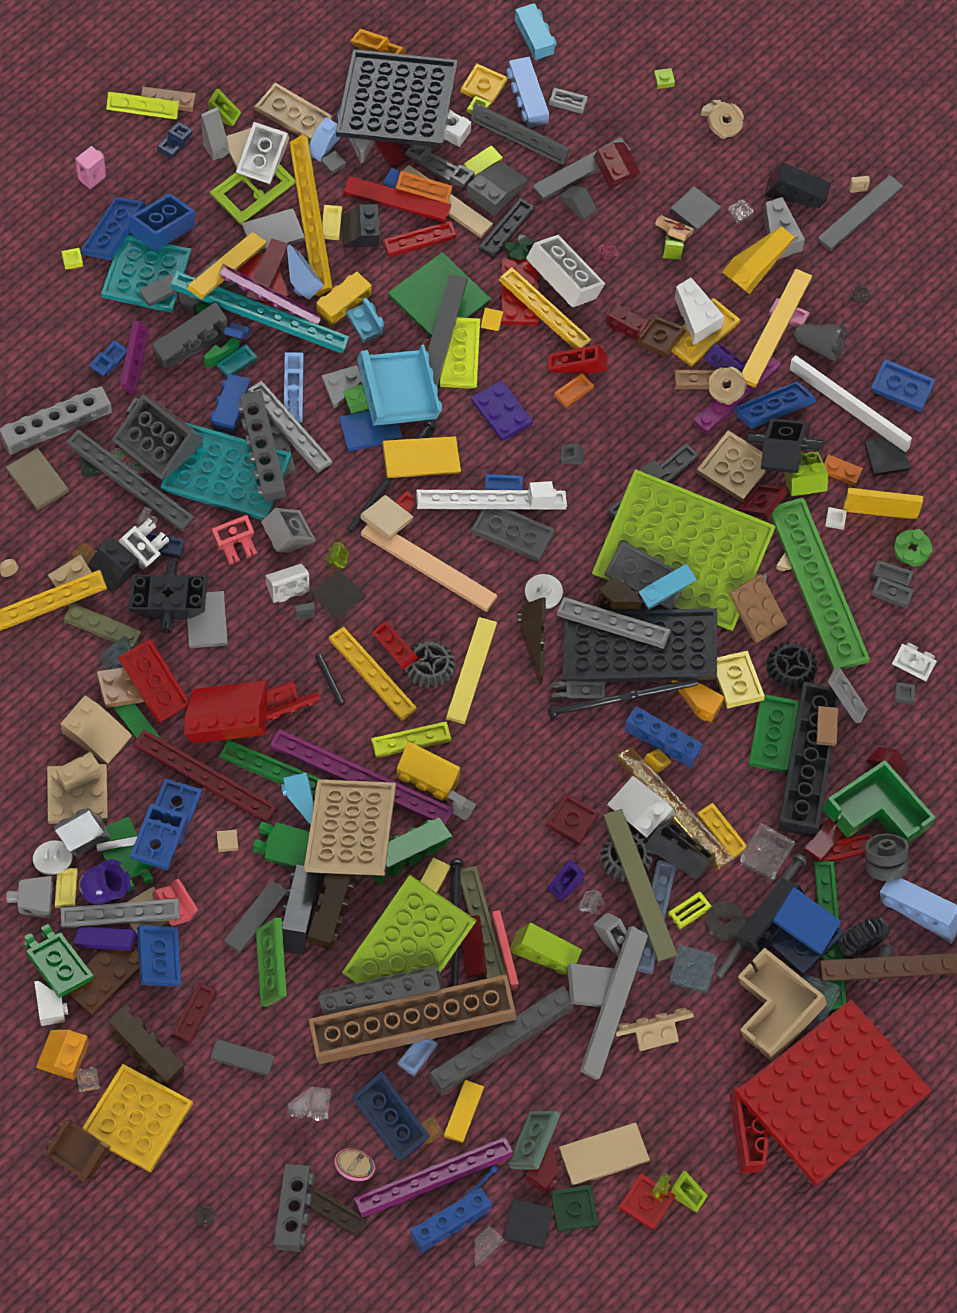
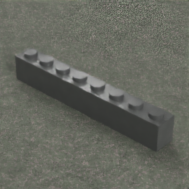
M562 986L516 1016L517 1020L505 1023L431 1071V1083L441 1096L571 1012L574 1004H571L569 993Z

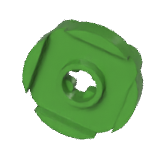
M907 530L897 536L893 550L896 558L901 563L905 562L909 566L916 567L928 560L932 552V544L922 530ZM910 545H914L917 547L916 551H913L912 549L909 550L908 548L910 547Z

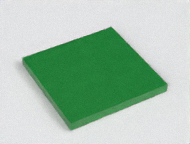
M443 252L388 292V296L431 338L450 274L468 278L458 317L471 318L491 302V298Z

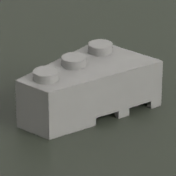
M783 197L766 202L764 221L767 235L782 226L796 237L779 259L802 252L805 239Z

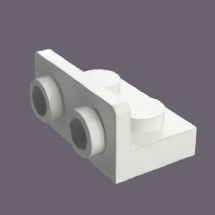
M909 642L907 645L902 644L892 664L927 682L937 663L934 660L935 656L926 651L924 654L918 652V647Z

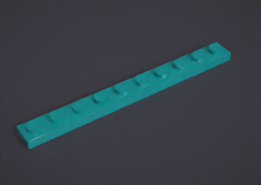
M176 271L170 289L210 304L216 302L220 308L343 354L349 338L347 335L220 287H216L207 296L200 299L187 289L188 285L196 278Z

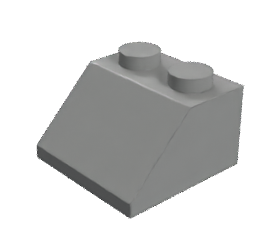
M275 508L261 521L266 534L270 537L273 547L277 552L290 553L316 541L300 510Z

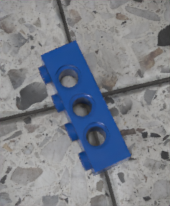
M637 706L626 720L624 731L652 747L660 749L663 753L689 768H692L701 753L702 743Z
M480 1187L411 1229L410 1237L419 1252L423 1253L491 1212L492 1204Z

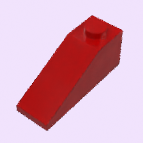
M599 344L552 353L548 355V371L583 374L607 371L608 355Z

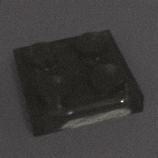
M340 570L311 592V596L336 621L365 599V595Z

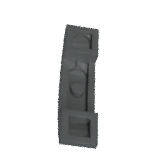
M412 145L406 151V155L417 165L450 184L465 186L474 175L472 170L461 164L457 167L431 153V148L428 146Z

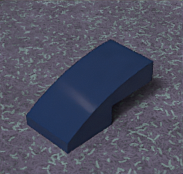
M180 122L176 123L168 131V136L157 146V151L172 159L188 141L193 130Z

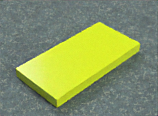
M457 317L440 378V387L477 389L480 319Z

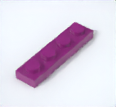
M134 321L132 324L124 368L120 379V386L129 394H135L137 391L149 332L140 321Z

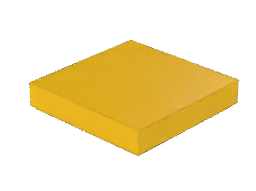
M476 63L461 87L460 93L471 98L477 96L490 102L492 107L507 83L508 77Z

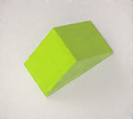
M216 89L208 102V110L210 111L217 107L222 122L234 126L241 111L219 89Z
M666 233L663 258L681 260L684 241L671 237Z
M686 1171L682 1172L671 1190V1193L676 1195L675 1199L694 1212H698L708 1196Z

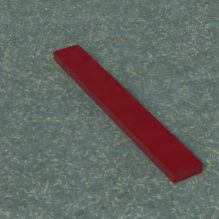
M145 729L133 745L134 748L262 822L268 823L277 809L276 805Z

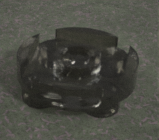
M728 901L715 902L707 911L705 917L707 930L715 939L721 941L733 940L745 925L743 909ZM727 917L730 922L727 925H723V921H720V918Z

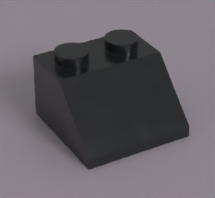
M378 204L359 205L342 215L343 248L379 247Z
M113 536L98 547L87 565L92 573L98 570L101 571L107 590L112 594L140 570L138 558Z

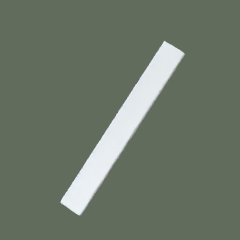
M795 355L792 358L790 371L904 452L909 449L912 437Z
M528 490L416 491L417 509H530ZM557 491V500H554L553 508L540 509H566V492Z

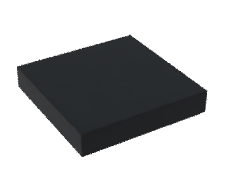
M886 438L865 441V448L873 476L910 470L906 452Z
M513 1199L504 1240L544 1250L553 1208Z

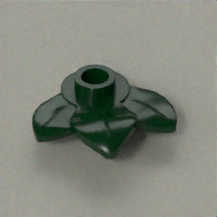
M520 234L518 243L505 242L504 245L506 250L510 252L509 256L511 258L523 260L526 259L534 244L530 238Z

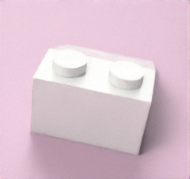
M254 122L236 173L271 184L289 141L288 133Z
M634 776L607 804L614 811L622 809L627 823L643 837H646L647 840L650 839L657 828L668 823L677 814L668 803Z

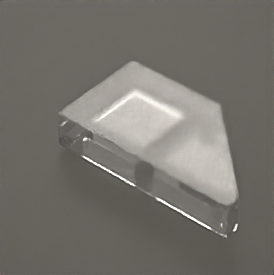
M490 1225L475 1239L476 1267H479L504 1242V1239Z

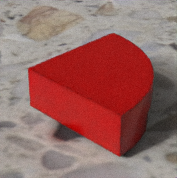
M406 491L395 503L411 514L413 511L412 495Z

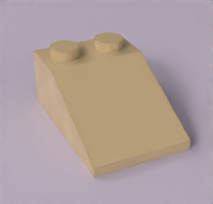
M86 695L61 723L64 735L91 752L107 765L110 764L132 738L131 733L99 704Z

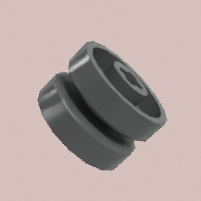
M879 834L871 837L866 842V871L872 878L881 881L898 880L908 873L909 844L906 839L895 834Z

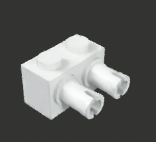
M149 518L140 527L134 526L118 540L138 558L139 567L142 570L160 555L159 550L169 542L167 537L161 540L165 536L162 532L153 541L149 542L146 536L156 528L155 523L148 526L152 522Z

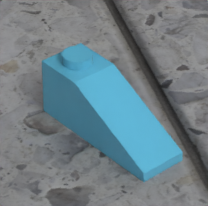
M686 564L639 591V595L643 599L646 608L650 610L697 581V579Z
M307 773L283 778L284 784H281L283 795H287L290 802L311 825L314 800Z

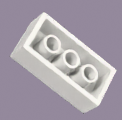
M559 235L535 242L526 257L532 266L572 307L597 299L605 285L599 276Z

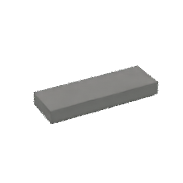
M835 668L828 683L854 722L861 723L867 708L840 668Z

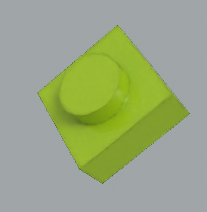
M672 68L654 71L657 89L675 87Z

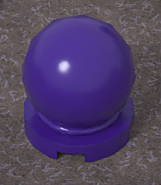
M109 859L99 864V866H93L86 870L80 877L79 890L82 897L94 905L106 904L112 899L124 897L126 891L130 889V878L128 872H124L119 866L121 862Z

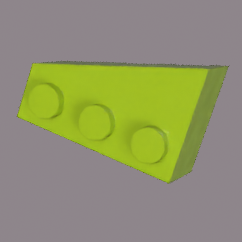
M531 922L516 931L510 946L512 954L551 968L563 975L568 974L567 966L569 964H577L582 951L577 946Z

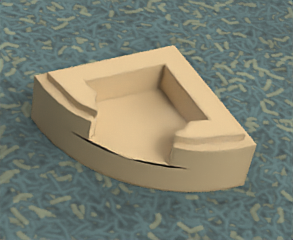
M713 100L705 105L701 116H709L712 108L720 103L721 100Z
M784 553L777 564L776 569L780 571L791 569L786 553Z

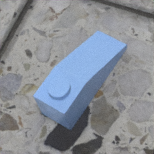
M289 244L287 246L290 282L295 287L293 291L299 297L304 296L309 300L324 284L301 253Z

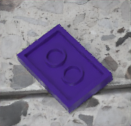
M502 380L471 397V402L501 441L508 439L533 424V420Z

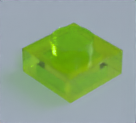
M664 1172L654 1186L651 1195L657 1199L661 1194L665 1195L671 1187V1184H669L671 1176Z

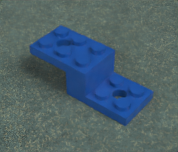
M165 778L155 805L150 803L130 854V859L168 870L178 843L183 844L201 798L202 790ZM180 799L182 804L176 807L172 805V801ZM153 842L161 843V847L156 850L152 849L150 845Z

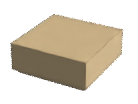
M869 176L851 177L849 191L851 193L867 191L870 182Z
M237 830L217 831L219 852L238 850Z

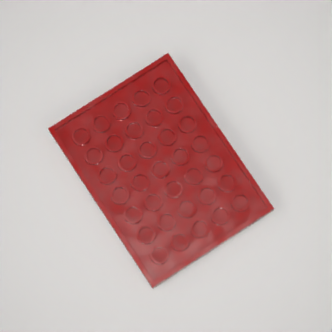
M851 999L737 1089L735 1094L816 1187L930 1094L932 1090Z

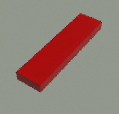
M448 221L383 239V245L388 257H393L457 239V234L452 222Z

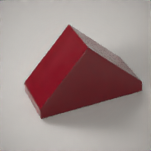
M878 747L867 759V762L873 767H876L885 760L901 779L909 771L899 751L896 749Z

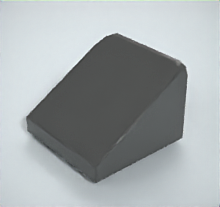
M579 443L561 446L562 464H583L584 448Z

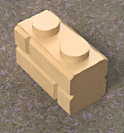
M91 752L56 769L57 778L66 793L101 776L100 766Z

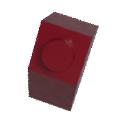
M551 1142L546 1149L539 1169H529L525 1176L526 1181L544 1194L548 1189L552 1191L558 1183L555 1148Z

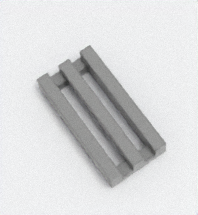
M554 88L549 105L583 114L588 96Z

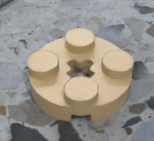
M720 102L712 108L707 121L711 130L720 138L725 139L738 134L742 129L744 117L740 108L735 104ZM723 116L730 119L728 123L723 122Z
M734 367L719 368L709 378L710 394L720 403L732 404L741 398L746 389V382L742 373ZM731 382V387L724 389L723 383Z

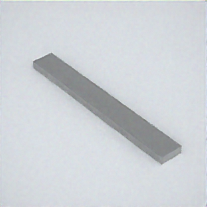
M633 926L628 928L580 1072L595 1080L601 1077L648 934Z

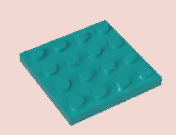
M127 235L113 257L101 293L102 298L173 313L179 292L149 307L140 295L139 290L170 274L174 277L176 271L185 274L192 253L191 249L166 244L154 251L135 236Z

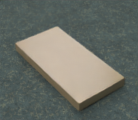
M274 83L255 105V111L298 136H307L308 142H311L316 129L326 117L333 121L332 115L277 83Z
M636 1123L559 1147L572 1187L650 1161Z

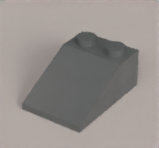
M499 161L480 172L468 184L467 197L493 216H496L528 183V179L502 161Z

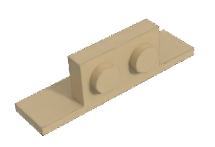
M681 1008L675 1010L673 1014L661 1013L657 1014L656 1018L653 1019L641 1018L633 1024L621 1023L618 1024L615 1035L621 1036L635 1032L638 1050L643 1051L678 1042L675 1022L693 1018L694 1015L690 1010Z

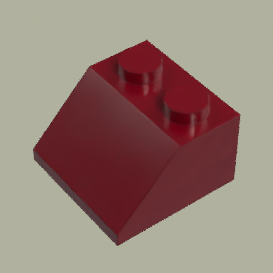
M625 142L611 143L598 149L593 156L609 188L641 174Z

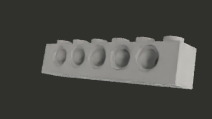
M102 386L92 388L88 392L75 395L67 401L58 402L50 408L41 409L33 415L24 416L16 422L3 425L0 428V438L8 454L12 455L112 413L111 403Z

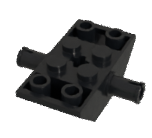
M771 418L766 434L749 432L748 444L763 445L762 470L798 473L804 451L806 449L823 451L824 439L808 438L811 429L808 422Z
M171 560L166 562V575H132L128 610L148 619L161 620L160 632L165 634L166 629L168 634L172 633L173 620L191 619L204 613L206 606L208 576L177 575L179 562L173 560L172 564Z

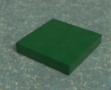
M591 1185L550 1192L557 1233L598 1227Z

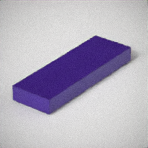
M79 927L74 945L81 948L131 951L136 932L135 930Z

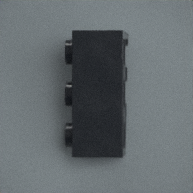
M783 162L769 177L764 196L775 199L783 197L784 201L820 208L827 201L831 183Z

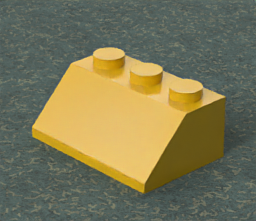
M408 741L397 767V776L405 783L410 782L416 785L421 791L432 793L439 800L449 801L448 795L451 790L455 791L459 784L460 767Z

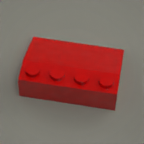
M267 681L193 689L185 715L184 735L192 744L266 735Z

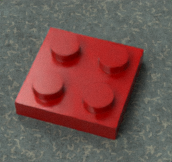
M641 1173L618 1209L654 1231L676 1195Z

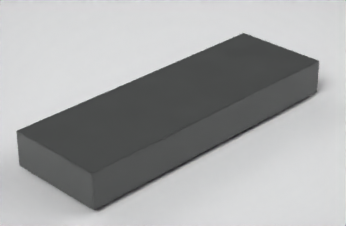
M216 1039L210 1059L269 1077L275 1056Z

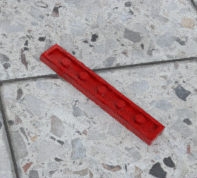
M349 176L343 191L348 196L445 223L451 209V204L351 176Z

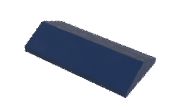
M381 1071L352 1097L399 1162L417 1151L430 1137V1134L384 1072Z

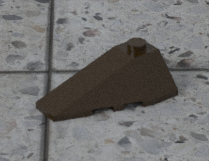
M546 597L523 604L521 612L517 613V623H521V633L538 683H543L544 676L543 648L545 641Z

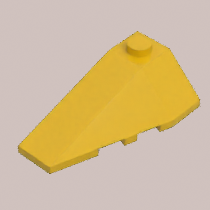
M781 226L735 256L722 273L750 294L796 237Z

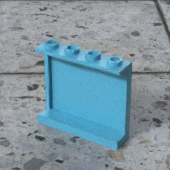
M421 345L420 349L416 351L369 355L368 350L360 352L357 363L373 426L437 419L442 411V403L438 401V388L433 381L434 373L433 369L429 366V353L425 350L424 345Z

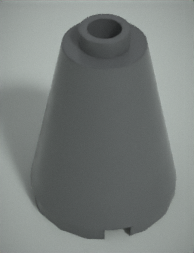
M801 324L800 327L796 328L794 337L800 344L832 361H837V359H840L846 344L843 336L847 335V327L844 325Z

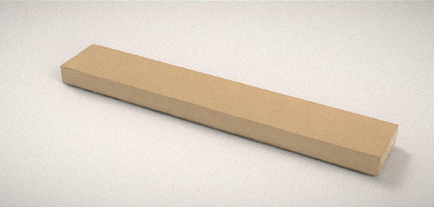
M410 165L403 170L404 172L427 178ZM450 194L448 204H451V209L448 216L482 238L492 228L493 223Z

